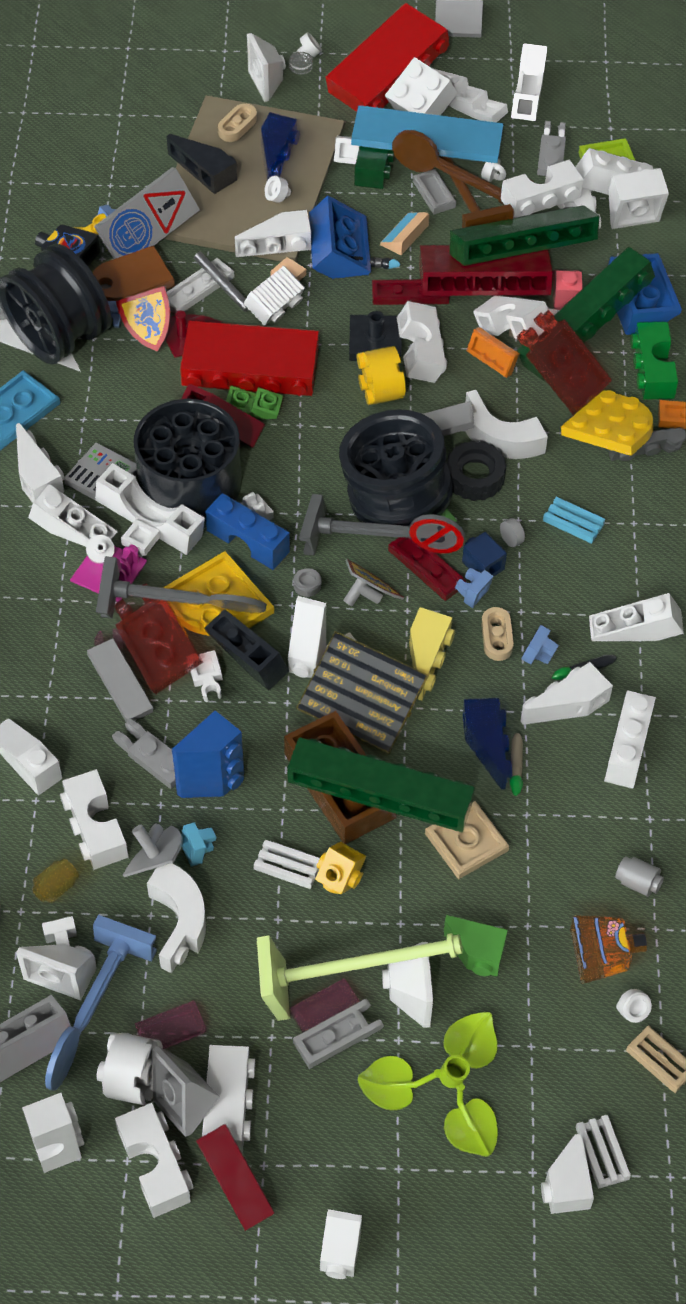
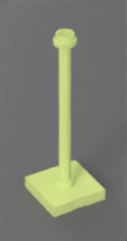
M450 933L447 934V940L287 969L286 960L275 946L269 935L258 937L257 948L261 998L278 1021L290 1019L289 982L450 953L451 958H455L458 954H463L461 938L459 934L453 935Z

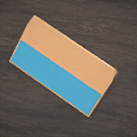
M407 213L381 241L380 245L402 255L429 226V213Z

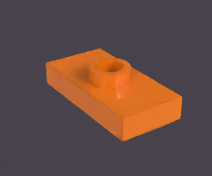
M480 327L474 329L466 350L506 378L512 375L520 354Z

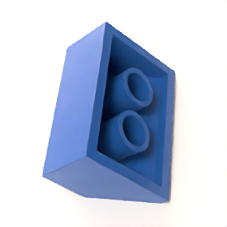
M327 195L309 212L313 269L332 279L368 275L371 273L366 216ZM350 256H360L363 257V260L356 261L352 259Z
M659 253L642 255L651 261L655 278L647 287H644L635 295L629 304H626L617 312L626 335L635 333L636 325L639 322H668L682 311ZM616 256V257H611V258H610V261H609V264H610L614 259H616L618 256Z
M217 711L211 713L172 748L177 795L181 798L222 797L230 790L237 789L244 780L242 732Z

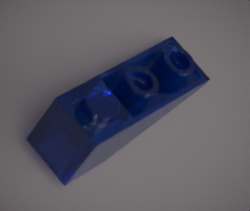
M269 112L261 127V147L267 181L272 176L280 177L283 163L289 160L291 148L293 145H297L300 137V131L297 130V119Z
M499 698L464 699L462 719L465 741L500 789H506L507 778H512L511 760H506L505 752H509L508 734H503L502 727H506L505 709H500Z

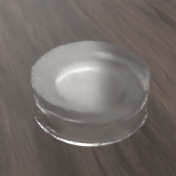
M296 52L290 56L289 68L292 72L306 74L312 70L313 59L310 54Z

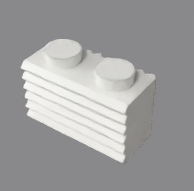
M282 266L249 293L244 305L262 322V325H266L271 320L276 323L286 313L284 310L288 306L293 309L302 301L303 297L301 294L305 287L285 266Z

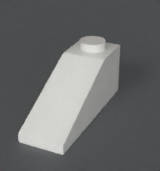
M298 596L288 654V669L290 673H294L298 677L313 678L326 651V603Z
M9 718L0 724V754L38 796L62 779L59 761L41 741Z

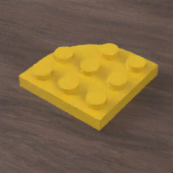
M603 390L561 426V435L632 456L650 439L653 433V416L651 411L643 403L639 402L638 398L623 396L610 390Z
M226 551L163 587L199 592L207 596L214 594L244 596L266 603V611L261 613L225 609L248 628L274 614V606ZM158 600L181 626L195 633L207 636L210 635L204 628L224 610V608L212 604L196 605Z

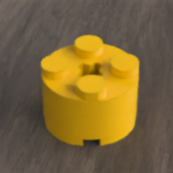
M395 346L356 354L358 367L362 369V375H358L361 391L365 390V398L368 405L404 398L403 396L406 393L403 371L400 372L398 363H401Z

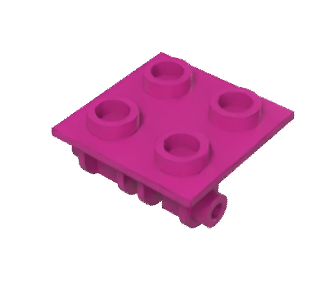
M130 544L128 547H124V549L114 546L113 557H116L122 563L119 580L129 581L130 584L134 582L147 563L146 559L139 557V549L135 545ZM87 556L70 581L99 594L103 564L94 563ZM116 597V601L120 602L122 598Z

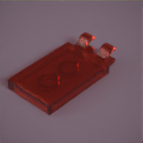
M547 310L544 314L542 312L533 319L536 325L544 330L539 336L530 327L527 331L523 329L516 337L521 344L530 349L526 354L527 358L574 416L600 394L612 379L565 319L557 322L554 315Z
M142 598L145 605L134 612L132 607L126 604L124 599H121L115 603L114 608L122 620L115 624L153 693L158 694L204 663L169 601Z

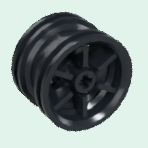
M56 243L35 256L34 268L28 271L18 267L0 277V306L7 321L21 342L37 358L51 365L57 364L62 358L69 356L74 351V340L79 337L85 340L96 338L100 333L108 330L112 320L111 310L104 291L89 267L71 249Z

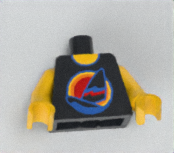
M104 213L97 215L92 220V223L86 227L59 225L51 235L39 232L35 239V245L41 247V251L56 243L64 245L89 266L100 253L98 232L94 226L106 218V215Z

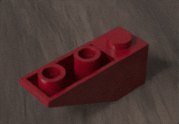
M188 384L181 398L207 401L225 410L237 425L240 443L254 448L265 427L263 422L213 393L192 384Z

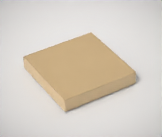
M476 801L472 803L463 833L437 825H431L425 829V835L458 880L509 851L508 843Z

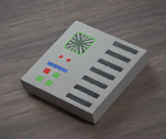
M95 443L65 476L64 483L95 500L96 481L112 463L135 477L137 476L136 463Z

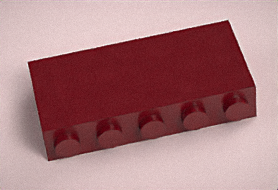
M420 245L419 270L422 296L551 295L553 271L548 249L464 266L450 255V245Z

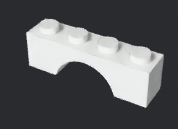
M112 463L96 481L95 500L132 523L138 519L160 530L159 539L187 555L202 538L204 517L182 504L177 508H167L156 503L143 492L134 475Z

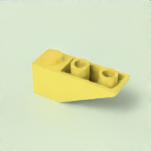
M421 607L410 629L409 647L413 669L427 676L418 694V700L422 701L426 691L431 692L436 680L434 672L436 668L441 669L446 652H443L446 645L451 646L455 630L451 629L452 617Z

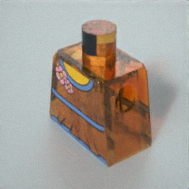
M573 916L570 932L581 984L626 972L631 965L632 953L647 951L645 934L628 935L625 921L622 918Z

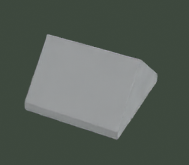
M436 0L435 22L448 29V36L481 38L483 0Z
M156 1046L152 1048L153 1101L185 1137L189 1136L194 1132L220 1096L186 1061Z

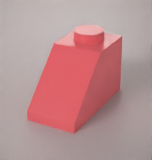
M553 270L554 309L561 310L582 290V271Z

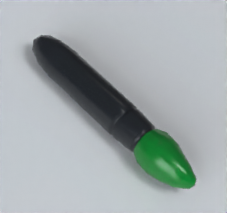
M608 654L570 667H562L553 673L552 679L563 680L574 668H581L589 662L596 669L607 667L613 664L617 657Z

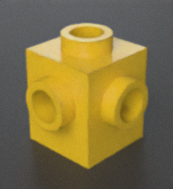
M339 842L329 847L328 851L320 857L317 863L319 872L315 880L322 883L327 891L335 894H343L351 888L355 889L363 876L360 870L366 856Z

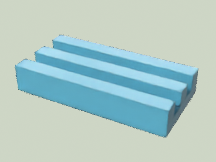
M558 497L554 499L553 505H550L548 512L543 517L544 522L591 544L605 523L604 518ZM554 514H556V515H558V516H560V517H562V518H564V519H567V520H569V521L563 520V519H561V518L555 516ZM578 525H580V526H582V527H584V528H586V529H588V530H590V531H587V530H585V529L579 527Z

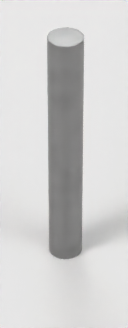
M201 251L196 253L193 259L244 312L248 311V307L244 305L246 298Z

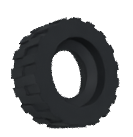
M483 441L464 442L460 446L454 447L453 451L449 453L447 460L453 493L471 501H483L489 497H494L497 492L499 493L502 485H504L506 474V459L502 456V452L499 449L497 450L494 445H489ZM468 463H481L488 467L489 474L483 479H472L466 477L462 469Z

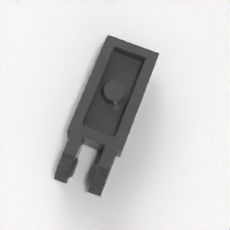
M680 427L654 431L650 439L632 456L613 450L609 451L611 461L619 459L621 461H628L637 455L646 454L651 456L659 453L661 450L671 453L682 447L683 442L686 440V433Z

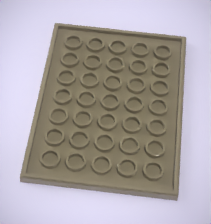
M206 95L188 139L220 148L227 155L232 156L238 166L237 181L214 194L178 163L176 169L200 211L163 239L235 253V236L282 212L307 210L309 219V212L317 205L335 155L337 135L342 136L345 121L250 104L257 111L256 123L239 140L226 142L218 135L219 122L237 105L250 103ZM272 176L286 179L288 188L291 189L290 196L285 197L280 203L269 201L265 197V185ZM300 251L254 256L281 262L288 257L297 262Z

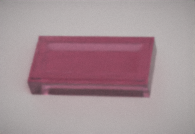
M345 978L292 1006L290 1013L301 1031L305 1032L360 1001Z
M195 1000L135 1023L138 1036L161 1041L163 1049L206 1032V1026Z

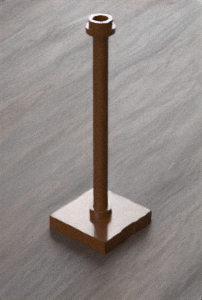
M439 156L443 160L455 165L451 157ZM450 175L470 213L462 215V228L513 219L514 209L511 204L480 210L466 183Z

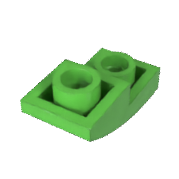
M230 386L226 402L256 419H277L283 395L259 387L256 393Z

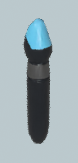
M350 256L356 261L363 260V257ZM370 257V264L373 268L383 267L384 269H392L400 266V263L393 258Z

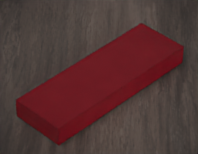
M421 279L372 280L373 305H405L407 301L419 304H449V296H422Z
M398 537L388 545V551L444 601H447L459 592L455 588L459 579L466 582L460 574L436 553L419 547L411 538Z
M226 1123L196 1140L245 1231L275 1214Z

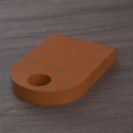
M154 246L102 263L93 271L100 286L104 284L111 285V287L103 289L107 301H118L165 286L166 289L175 286L173 276Z

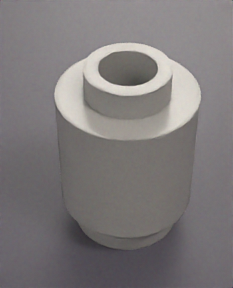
M626 856L622 859L615 876L616 879L621 881V885L647 897L652 892L657 894L664 880V877L660 876V868L636 857L629 858Z

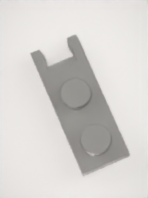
M367 999L358 1002L293 1038V1044L309 1069L380 1031L384 1027L381 1020H376L371 1024H368L362 1012L371 1006Z

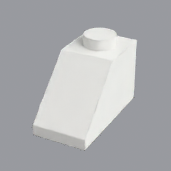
M582 1134L574 1135L549 1168L545 1182L541 1183L542 1199L544 1203H549L551 1214L591 1209L594 1196Z
M328 1209L320 1259V1271L326 1272L327 1276L336 1279H345L346 1276L354 1277L361 1239L362 1215Z

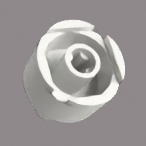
M111 1033L107 1044L108 1054L106 1061H101L97 1069V1081L102 1082L103 1094L107 1098L139 1105H146L145 1100L151 1101L153 1098L152 1048L156 1046L163 1048L161 1041L127 1033Z

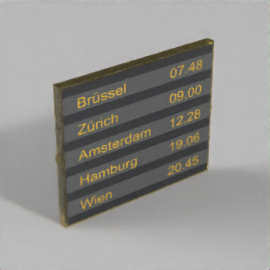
M335 631L318 666L314 668V674L296 709L315 719L337 711L355 738L390 754L407 719L412 714L411 711L429 675Z

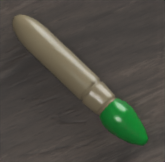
M515 733L511 742L510 788L513 795L517 796L521 793L523 787V780L521 778L523 740L520 733Z

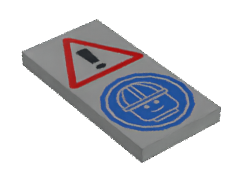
M172 167L94 227L112 257L116 259L154 246L200 211L179 172L176 168Z

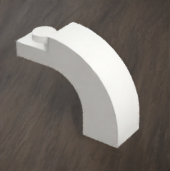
M523 44L511 118L536 121L544 77L546 46Z
M477 390L466 392V402L470 401L473 406L474 428L465 430V432L472 441H483L489 445L492 444L497 450L499 449L502 452V456L509 459L531 458L546 453L548 436L537 417L521 422L501 421L488 412Z
M173 863L157 867L147 882L149 898L168 906L178 917L177 926L159 954L161 969L170 973L174 971L177 964H183L189 949L199 953L206 933L205 908L200 889L190 875Z

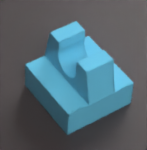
M195 822L184 825L181 834L182 848L190 866L202 864L204 854L213 851L214 846L212 842L216 841V835L212 828L198 830Z

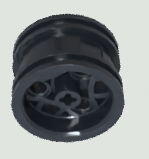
M386 410L360 420L343 437L339 447V459L344 478L348 483L347 492L353 514L359 522L410 526L417 517L433 514L441 516L447 509L452 498L453 485L446 463L444 437L440 427L434 420L424 414L411 410Z

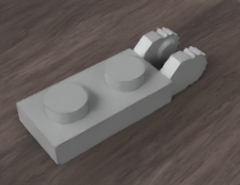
M545 121L544 135L541 137L537 175L546 176L547 166L563 162L566 123L560 122L558 127L559 136L549 135L551 133V121Z
M129 719L125 726L138 740L133 744L126 735L116 731L112 735L114 742L126 751L131 759L169 789H172L176 785L172 749L149 731L146 732L133 719Z

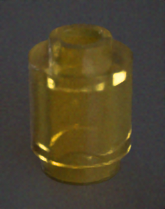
M65 858L60 861H54L32 879L34 884L32 891L40 901L53 903L75 885V880L79 877L78 872Z

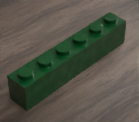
M582 205L450 230V255L465 266L598 240L599 215Z
M628 246L551 318L553 325L532 341L527 340L517 350L520 353L519 358L522 365L543 381L555 373L561 364L573 356L605 323L611 321L620 309L629 304L635 295L651 283L655 278L651 261Z
M299 737L287 767L288 783L461 833L464 831L474 798L475 787L469 786L463 781L444 779L435 773H423L410 769L404 764H392L381 761L372 755L356 754L347 748L328 746L316 739L307 740Z

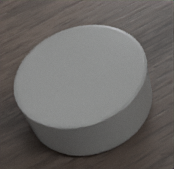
M510 518L500 524L501 536L508 546L516 547L524 542L525 532L519 521Z
M310 568L299 570L293 578L294 590L297 594L304 597L316 595L321 589L320 574Z

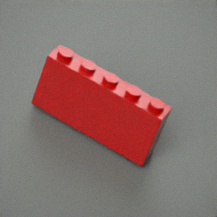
M405 3L325 77L328 93L356 112L358 105L384 108L389 103L385 94L414 57L430 66L433 60L447 50L449 46L448 29Z
M189 321L180 367L182 386L192 384L196 387L230 389V386H234L246 391L257 392L259 387L274 393L312 396L319 350V331Z

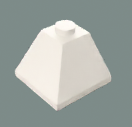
M250 33L247 34L248 72L264 102H267L283 80V69L286 68L283 55L278 54L275 46Z
M421 942L416 945L427 944L428 942ZM429 957L388 964V969L382 970L383 989H389L390 1001L422 1027H430L433 995Z
M66 944L19 947L16 952L24 980L78 1000L82 999L97 969L94 955L90 950L82 946H75V948Z

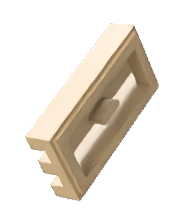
M647 1026L627 1046L626 1051L675 1094L686 1083V1057L650 1026ZM647 1037L667 1056H669L674 1062H676L681 1068H683L685 1072L682 1073L681 1071H679L673 1064H671L668 1061V1059L664 1055L656 1051L644 1039Z

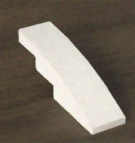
M434 69L448 78L458 92L449 104L455 110L474 119L488 122H498L508 113L507 104L488 99L487 91L469 86L467 77Z

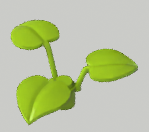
M490 1012L471 1014L452 1024L445 1033L443 1040L444 1049L451 1056L446 1059L440 1069H436L433 1073L415 1082H411L413 1072L410 1065L402 1058L396 1056L382 1057L358 1075V1084L365 1096L375 1105L386 1110H400L409 1106L413 1099L411 1088H417L435 1078H440V1081L446 1087L457 1089V1105L459 1108L451 1110L444 1121V1131L449 1142L464 1152L485 1157L493 1153L498 1136L494 1112L481 1099H472L466 1105L463 1102V1090L465 1089L463 1082L468 1076L470 1068L477 1069L487 1066L492 1062L497 1053V1038Z

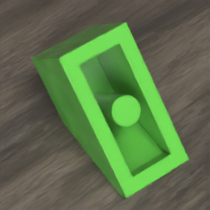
M446 915L444 936L447 939V934L450 933L460 935L463 954H458V957L466 969L472 970L480 976H498L508 930Z

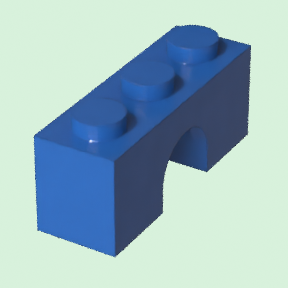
M223 493L205 511L208 532L228 544L236 536L241 538L249 546L251 557L272 570L290 552L288 531Z

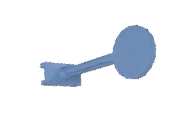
M101 915L97 916L93 924L94 941L110 946L107 951L108 957L76 1016L74 1026L68 1027L62 1033L52 1052L45 1076V1086L47 1089L57 1090L67 1076L77 1051L79 1036L90 1022L120 962L124 961L128 953L152 962L157 952L156 948L152 947L156 940V935Z

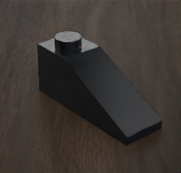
M173 134L166 136L168 155L214 194L237 181V162L222 149Z
M224 609L204 628L251 677L268 691L289 672L280 653L227 610Z

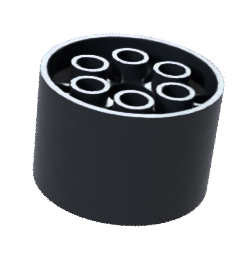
M178 399L155 407L139 422L134 434L137 477L139 486L149 498L167 508H177L182 504L204 517V522L206 521L205 511L222 493L236 501L242 482L240 439L236 423L225 410L203 400Z

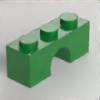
M639 322L636 325L635 333H631L630 337L631 349H635L636 352L633 358L634 369L639 371L637 374V389L642 390L643 400L675 399L678 385L675 361L664 362L658 360L668 359L671 345L668 322Z

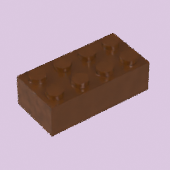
M337 711L284 736V752L289 762L299 737L307 740L316 739L325 745L335 748L344 747L353 753L367 756ZM308 789L344 844L396 819L397 814Z

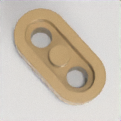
M240 104L234 107L219 122V137L226 142L239 140L256 123V108L250 104Z
M489 608L483 613L481 623L484 651L490 659L503 661L509 658L513 651L511 618L509 613L503 608Z

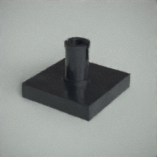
M372 311L368 315H350L349 361H357L356 354L392 346L396 347L401 360V337L397 323L398 316H387L380 311Z

